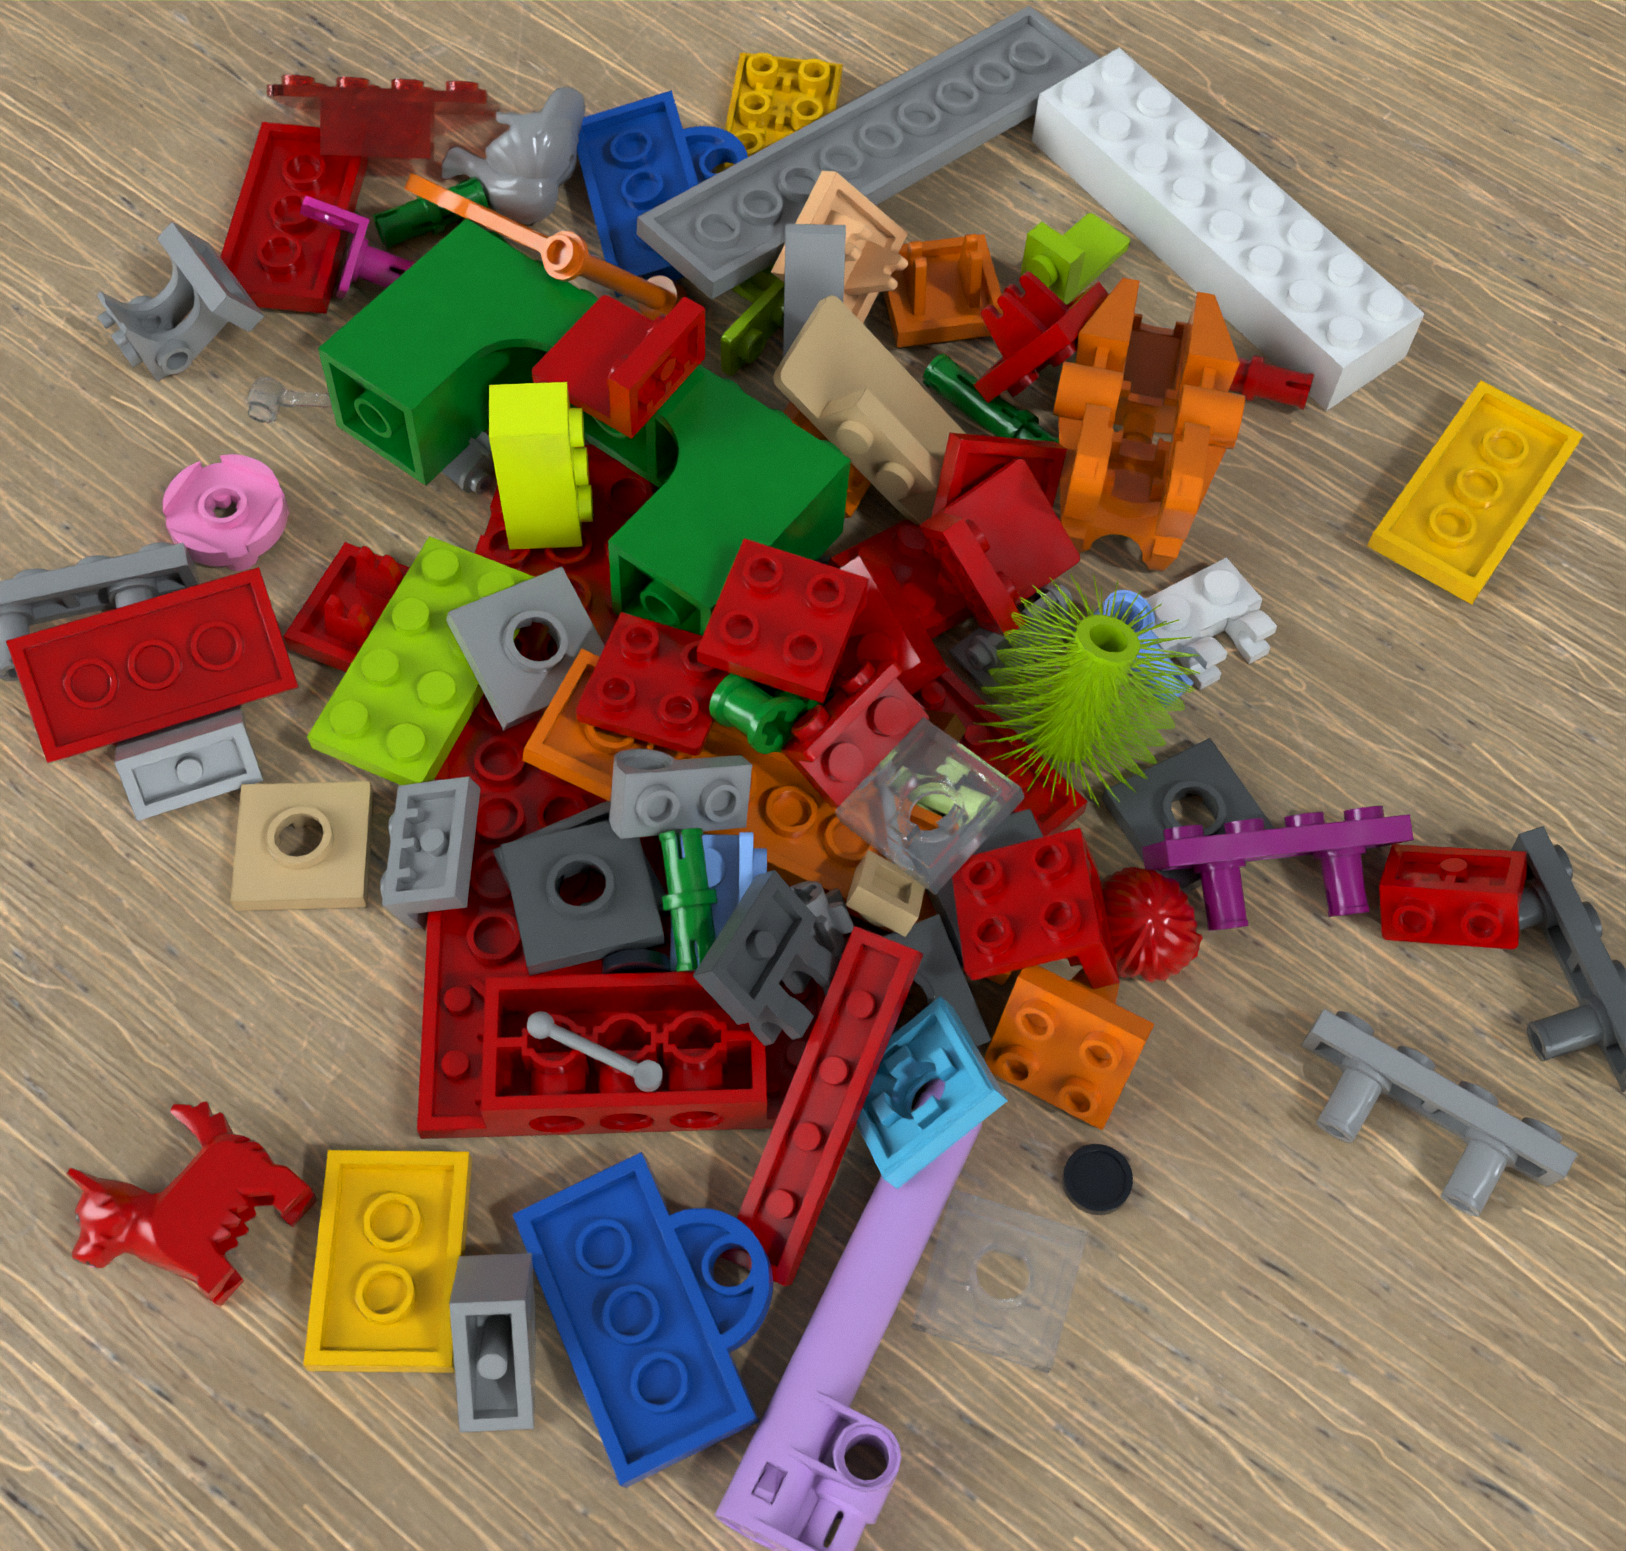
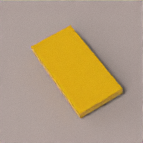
M740 52L724 130L730 132L742 142L748 157L837 110L843 64L825 62L815 58L804 60L777 57L768 53L751 54ZM722 163L717 165L716 174L735 164Z

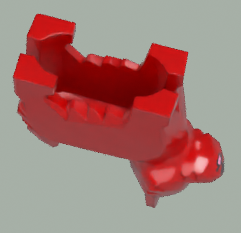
M202 1101L195 1107L193 1105L173 1104L170 1113L196 1137L202 1149L162 1192L151 1194L133 1184L98 1178L70 1168L66 1173L83 1191L74 1210L76 1222L81 1231L79 1239L72 1250V1259L90 1267L103 1268L109 1265L115 1257L123 1253L132 1254L145 1263L197 1283L199 1290L215 1304L222 1306L244 1282L243 1278L227 1259L225 1253L238 1247L239 1243L236 1238L248 1234L249 1228L244 1223L256 1218L254 1207L274 1205V1208L281 1213V1218L291 1227H294L317 1202V1198L310 1186L290 1168L275 1164L265 1148L258 1142L243 1135L234 1134L225 1115L221 1112L213 1115L207 1101Z

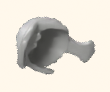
M573 87L557 88L548 97L541 111L529 114L497 112L496 120L498 123L508 124L510 129L494 139L486 147L487 159L479 158L457 146H453L448 149L442 160L441 177L445 179L456 175L476 177L477 182L479 181L490 206L499 214L527 225L543 221L554 211L558 198V188L572 176L575 170L577 144L579 142L578 136L586 109L583 95Z

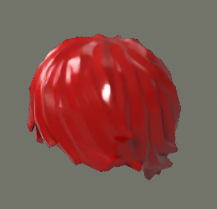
M1127 867L1121 871H1116L1112 875H1107L1101 881L1119 977L1132 978L1140 975L1147 983L1165 982L1170 976L1179 974L1184 967L1188 966L1198 956L1199 945L1203 937L1196 932L1197 921L1195 919L1194 907L1189 904L1188 896L1181 890L1176 880L1165 878L1154 870Z

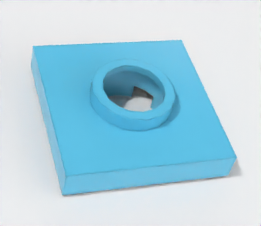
M939 996L890 1037L856 1124L883 1179L898 1189L1008 1100L955 1009ZM939 1078L945 1082L944 1092L940 1100L931 1095L923 1106L911 1111L912 1101L917 1091L925 1083Z

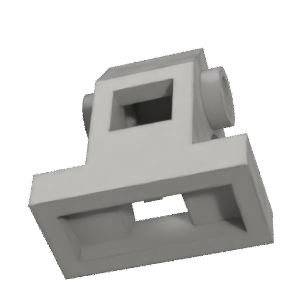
M173 222L157 237L158 241L170 255L173 267L171 280L165 289L154 298L138 296L128 304L120 302L102 292L97 295L106 308L105 312L97 316L105 329L115 323L120 330L110 335L133 368L144 362L156 381L187 369L198 354L228 322L250 332L264 317L263 313L210 243ZM191 310V312L189 313V315L187 316V318H186L185 320H183V321L178 325V323H179V322L188 314V312Z

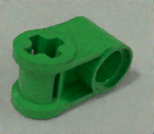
M731 673L716 687L710 700L709 710L714 721L722 726L737 728L747 736L748 743L758 753L768 754L782 752L781 749L795 736L791 732L794 723L814 706L822 705L824 707L833 698L835 692L830 687L824 703H820Z

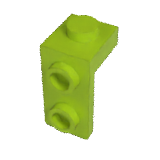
M1087 213L1063 235L1041 221L1027 233L1020 277L1027 271L1032 272L1067 305L1128 250L1130 238L1093 213Z
M775 264L732 288V291L753 304L721 337V370L730 376H733L746 362H754L763 351L766 341L779 327L784 328V282L771 273Z

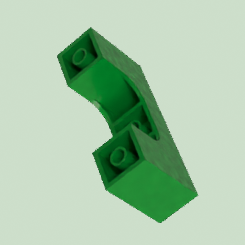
M466 218L318 348L336 426L427 486L470 445L469 440L471 437L476 439L482 431L484 432L489 428V385L535 383L532 379V368L593 306L598 298L586 289H579L568 281H560L551 277L545 270L542 261L532 260L510 246L498 233L488 232ZM700 364L632 439L583 411L584 439L660 488L608 540L612 612L618 616L623 612L703 636L744 538L817 561L843 533L851 459L843 455L840 449L833 443L819 440L794 424L782 411L768 408L746 394L734 381L721 378ZM570 403V408H578Z

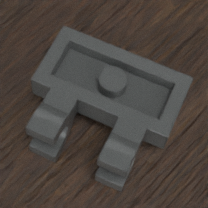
M775 870L756 875L693 975L738 1025L749 1022L750 1029L764 1046L774 1044L782 1029L791 1039L801 1038L814 1017L802 1003L789 996L779 985L781 979L793 994L803 993L812 977L822 988L831 985L840 962L829 950L820 946L809 934L817 917Z

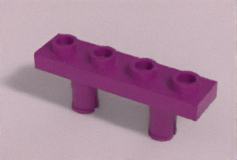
M1369 806L1343 811L1345 821L1325 823L1324 812H1312L1284 817L1285 828L1265 830L1263 818L1224 823L1225 834L1204 836L1203 825L1168 828L1163 830L1164 841L1142 847L1145 869L1161 872L1193 868V873H1200L1207 930L1216 931L1249 926L1240 868L1246 867V862L1313 855L1314 860L1321 861L1328 917L1370 912L1367 903L1361 854L1367 853L1366 849L1412 841L1414 838L1410 814L1384 817L1383 806Z

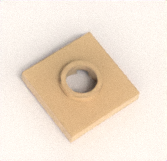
M371 781L241 784L230 903L234 910L367 907L374 789ZM292 823L295 829L303 826L323 827V837L319 846L311 853L298 857L286 855L278 849L282 841L279 834Z

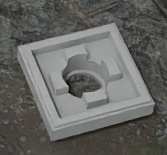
M563 567L451 610L446 618L456 641L503 730L545 713L581 649L600 657L605 647ZM532 622L542 623L549 628L547 633L550 634L557 644L558 651L556 655L544 661L527 659L515 647L513 640L514 631L517 628L531 626Z

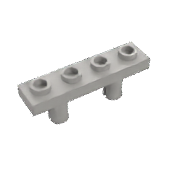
M165 542L152 543L142 547L136 553L112 558L104 555L90 556L80 560L74 566L50 571L39 568L28 569L17 573L12 579L0 581V679L4 681H19L6 641L30 634L29 626L114 607L120 608L199 585L197 568L184 543L174 545Z
M1324 1009L1302 1042V1047L1339 1067L1343 1073L1316 1122L1323 1131L1346 1143H1352L1379 1095L1384 1094L1463 1139L1467 1147L1441 1194V1198L1463 1213L1474 1217L1480 1216L1506 1166L1512 1167L1541 1185L1548 1187L1566 1177L1578 1154L1560 1143L1562 1136L1552 1127L1529 1117H1524L1520 1121L1497 1107L1498 1099L1482 1087L1466 1081H1461L1457 1085L1434 1071L1436 1068L1435 1063L1424 1054L1406 1046H1398L1396 1050L1373 1037L1374 1029L1364 1020L1351 1013L1338 1011L1335 1015Z

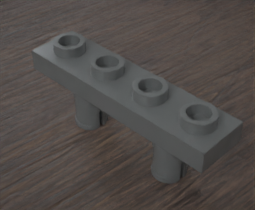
M1544 826L1520 833L1511 851H1526L1527 874L1519 908L1520 931L1536 925L1542 929L1580 1005L1579 1007L1530 1022L1527 1025V1035L1531 1047L1539 1060L1543 1062L1596 1044L1602 1049L1622 1092H1625L1626 969L1620 961L1611 960L1601 940L1602 925L1596 910L1588 901H1581L1571 881L1573 879V870L1565 850L1558 844H1552Z

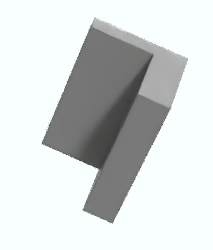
M241 705L119 742L116 747L114 763L137 821L240 789L241 784H256L264 781L263 773L246 729L245 714Z

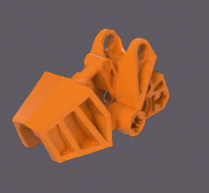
M1122 278L1080 330L1076 363L1063 362L1053 415L1058 416L1059 444L1067 448L1060 476V520L1079 555L1089 550L1092 543L1102 536L1109 534L1123 535L1131 538L1139 545L1142 551V561L1147 565V569L1163 572L1177 558L1226 449L1233 450L1244 411L1245 395L1228 392L1240 362L1214 294L1197 291L1188 323L1176 321L1174 329L1156 327L1141 323L1143 315L1134 313L1140 281ZM1113 424L1123 426L1122 430L1115 432ZM1154 432L1172 434L1171 442L1163 441L1164 438H1159L1157 445L1152 444Z

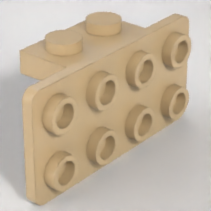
M830 295L821 299L775 370L773 376L774 383L831 443L840 449L843 455L851 459V463L907 520L919 527L920 524L932 516L949 432L966 433L838 297Z

